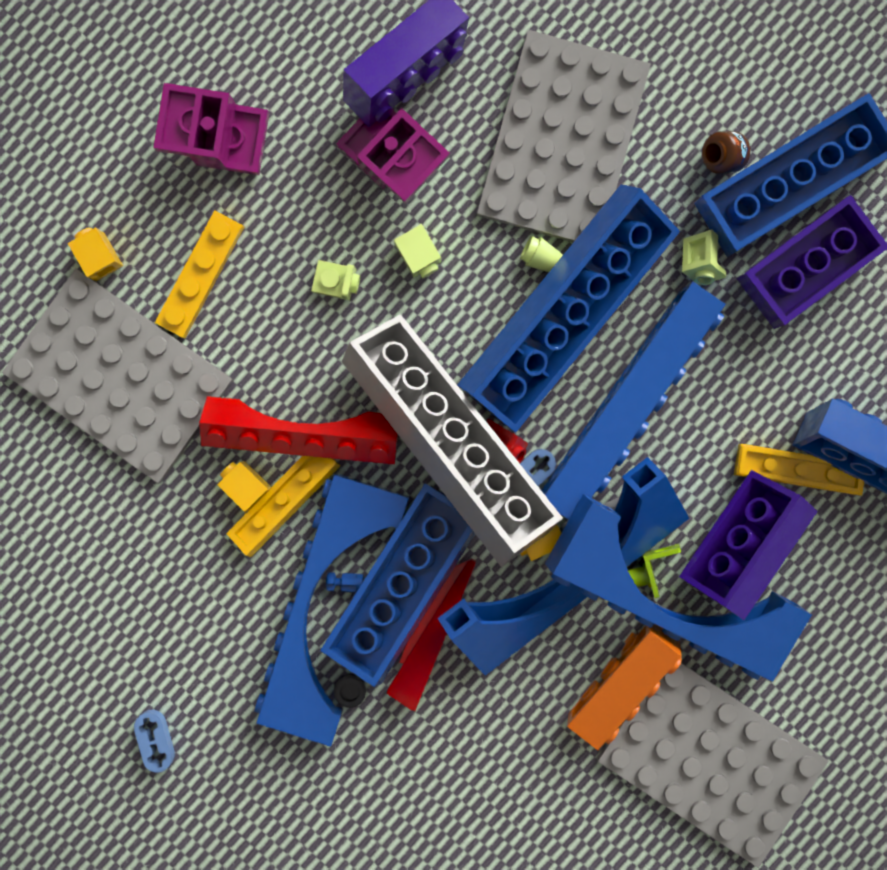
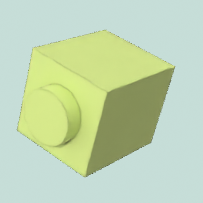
M422 224L394 239L397 250L414 278L418 275L425 278L439 269L437 264L441 263V256Z

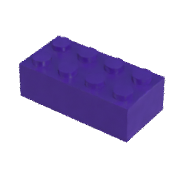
M428 0L343 69V101L368 127L377 121L381 123L386 120L398 103L409 101L421 84L432 82L444 65L448 62L453 64L462 56L464 41L467 37L469 16L453 0Z
M849 195L736 279L773 329L785 326L887 250V243L853 197Z
M751 470L679 577L742 620H745L818 511L801 495Z

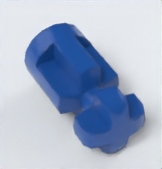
M329 572L326 577V589L334 591L336 586H341L342 592L356 593L364 581V574L343 573L341 578H336L335 572Z

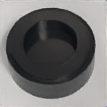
M355 674L343 675L338 679L334 687L336 701L346 708L360 705L366 695L364 680Z

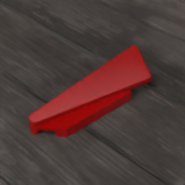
M472 558L454 567L406 644L399 661L403 665L386 694L414 712L447 635L437 618L461 601L476 564V560Z

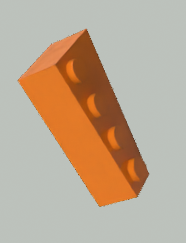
M654 624L650 628L645 625L638 635L631 632L624 641L626 644L621 651L622 656L619 659L616 657L610 659L601 673L600 677L603 679L601 683L596 680L593 681L568 713L567 727L596 750H599L605 742L610 744L619 733L618 727L625 720L630 721L635 717L640 709L639 704L646 696L651 698L657 692L661 685L660 680L667 673H674L682 662L680 640L676 641L664 634L662 627Z

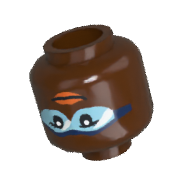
M718 131L711 134L705 140L701 156L703 164L709 171L715 174H730L742 170L747 165L751 148L749 141L743 134L737 131Z

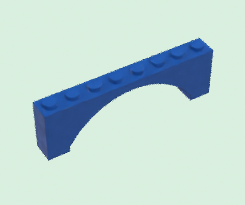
M648 457L622 476L624 484L615 512L621 516L617 526L619 543L626 567L690 519L666 475ZM552 580L528 593L500 601L467 602L463 598L437 619L452 642L486 676L581 603L587 596L579 591L580 587L570 583L569 587H566Z
M335 474L333 480H326L322 492V497L327 498L323 511L317 510L312 528L317 529L314 541H307L302 557L307 559L304 572L298 571L294 581L293 589L298 590L295 601L288 602L283 620L288 621L285 633L279 632L274 645V651L279 653L275 664L269 663L264 681L269 683L266 694L260 693L254 712L259 713L256 724L330 747L333 743L343 708L335 706L329 698L311 662L307 641V618L311 598L317 583L333 560L358 540L389 527L397 528L403 519L409 496L339 474Z
M583 494L545 562V565L552 572V579L566 587H569L570 583L580 587L579 591L592 600L597 601L598 597H601L608 601L607 605L621 614L629 611L636 615L634 618L650 628L656 624L662 627V632L670 638L679 641L682 637L690 641L689 645L703 654H706L709 650L716 654L715 658L729 667H733L735 663L742 667L741 670L745 674L756 680H759L762 676L772 682L774 681L812 614L797 603L774 591L770 593L768 598L756 603L745 620H742L732 612L714 616H693L673 612L659 606L641 593L628 572L619 543L617 524L621 516L612 508Z

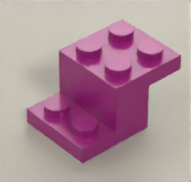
M164 83L153 148L159 152L189 156L197 166L260 175L270 113L268 109L237 105L230 93Z
M402 108L397 113L393 110L386 120L381 123L377 121L370 127L359 118L336 143V146L383 190L388 187L405 204L450 157V152Z

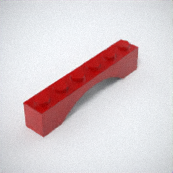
M207 396L199 421L201 446L395 465L399 435L382 413L366 412L353 418L329 423H296L264 415L252 409L240 399Z

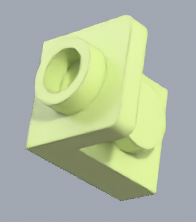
M712 229L683 239L682 272L698 285H709L716 280L726 278V270L718 264V235Z
M318 260L311 291L350 301L351 293L357 294L360 275L356 274L354 265L348 264L345 266Z

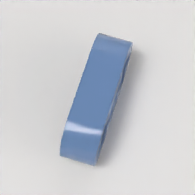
M538 449L531 452L520 465L535 484L539 486L553 473L556 461L553 454L548 450ZM547 456L549 460L546 462V465L549 468L546 471L539 469L532 475L529 471L536 464L533 460L534 457L542 458Z
M147 710L136 719L134 732L145 767L151 772L159 773L165 771L173 762L175 750L164 715L157 710ZM147 718H149L150 722H156L158 725L153 730L154 738L152 737L151 730L144 729L143 724L147 722ZM155 744L159 753L166 754L162 764H160L158 759H152V755L156 752Z

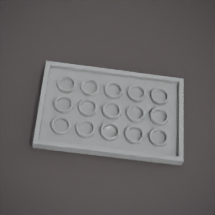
M528 30L477 216L574 242L616 191L651 63Z
M75 269L2 371L4 375L157 483L163 481L200 429L199 421L207 396L222 398L234 381L230 376L96 281L86 277L78 269Z
M681 662L674 673H667L660 680L661 685L651 698L646 696L639 704L640 709L635 717L630 721L625 720L618 727L619 733L610 744H605L596 759L599 763L759 868L829 761Z

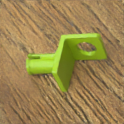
M675 544L645 552L643 554L645 563H642L643 566L628 570L636 586L648 585L649 588L652 587L654 598H660L651 560L681 553L680 545Z

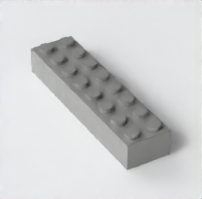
M401 314L349 343L341 362L501 567L547 535L563 519Z

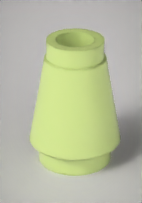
M531 236L521 253L520 259L526 262V266L550 272L563 254L542 237L537 239Z

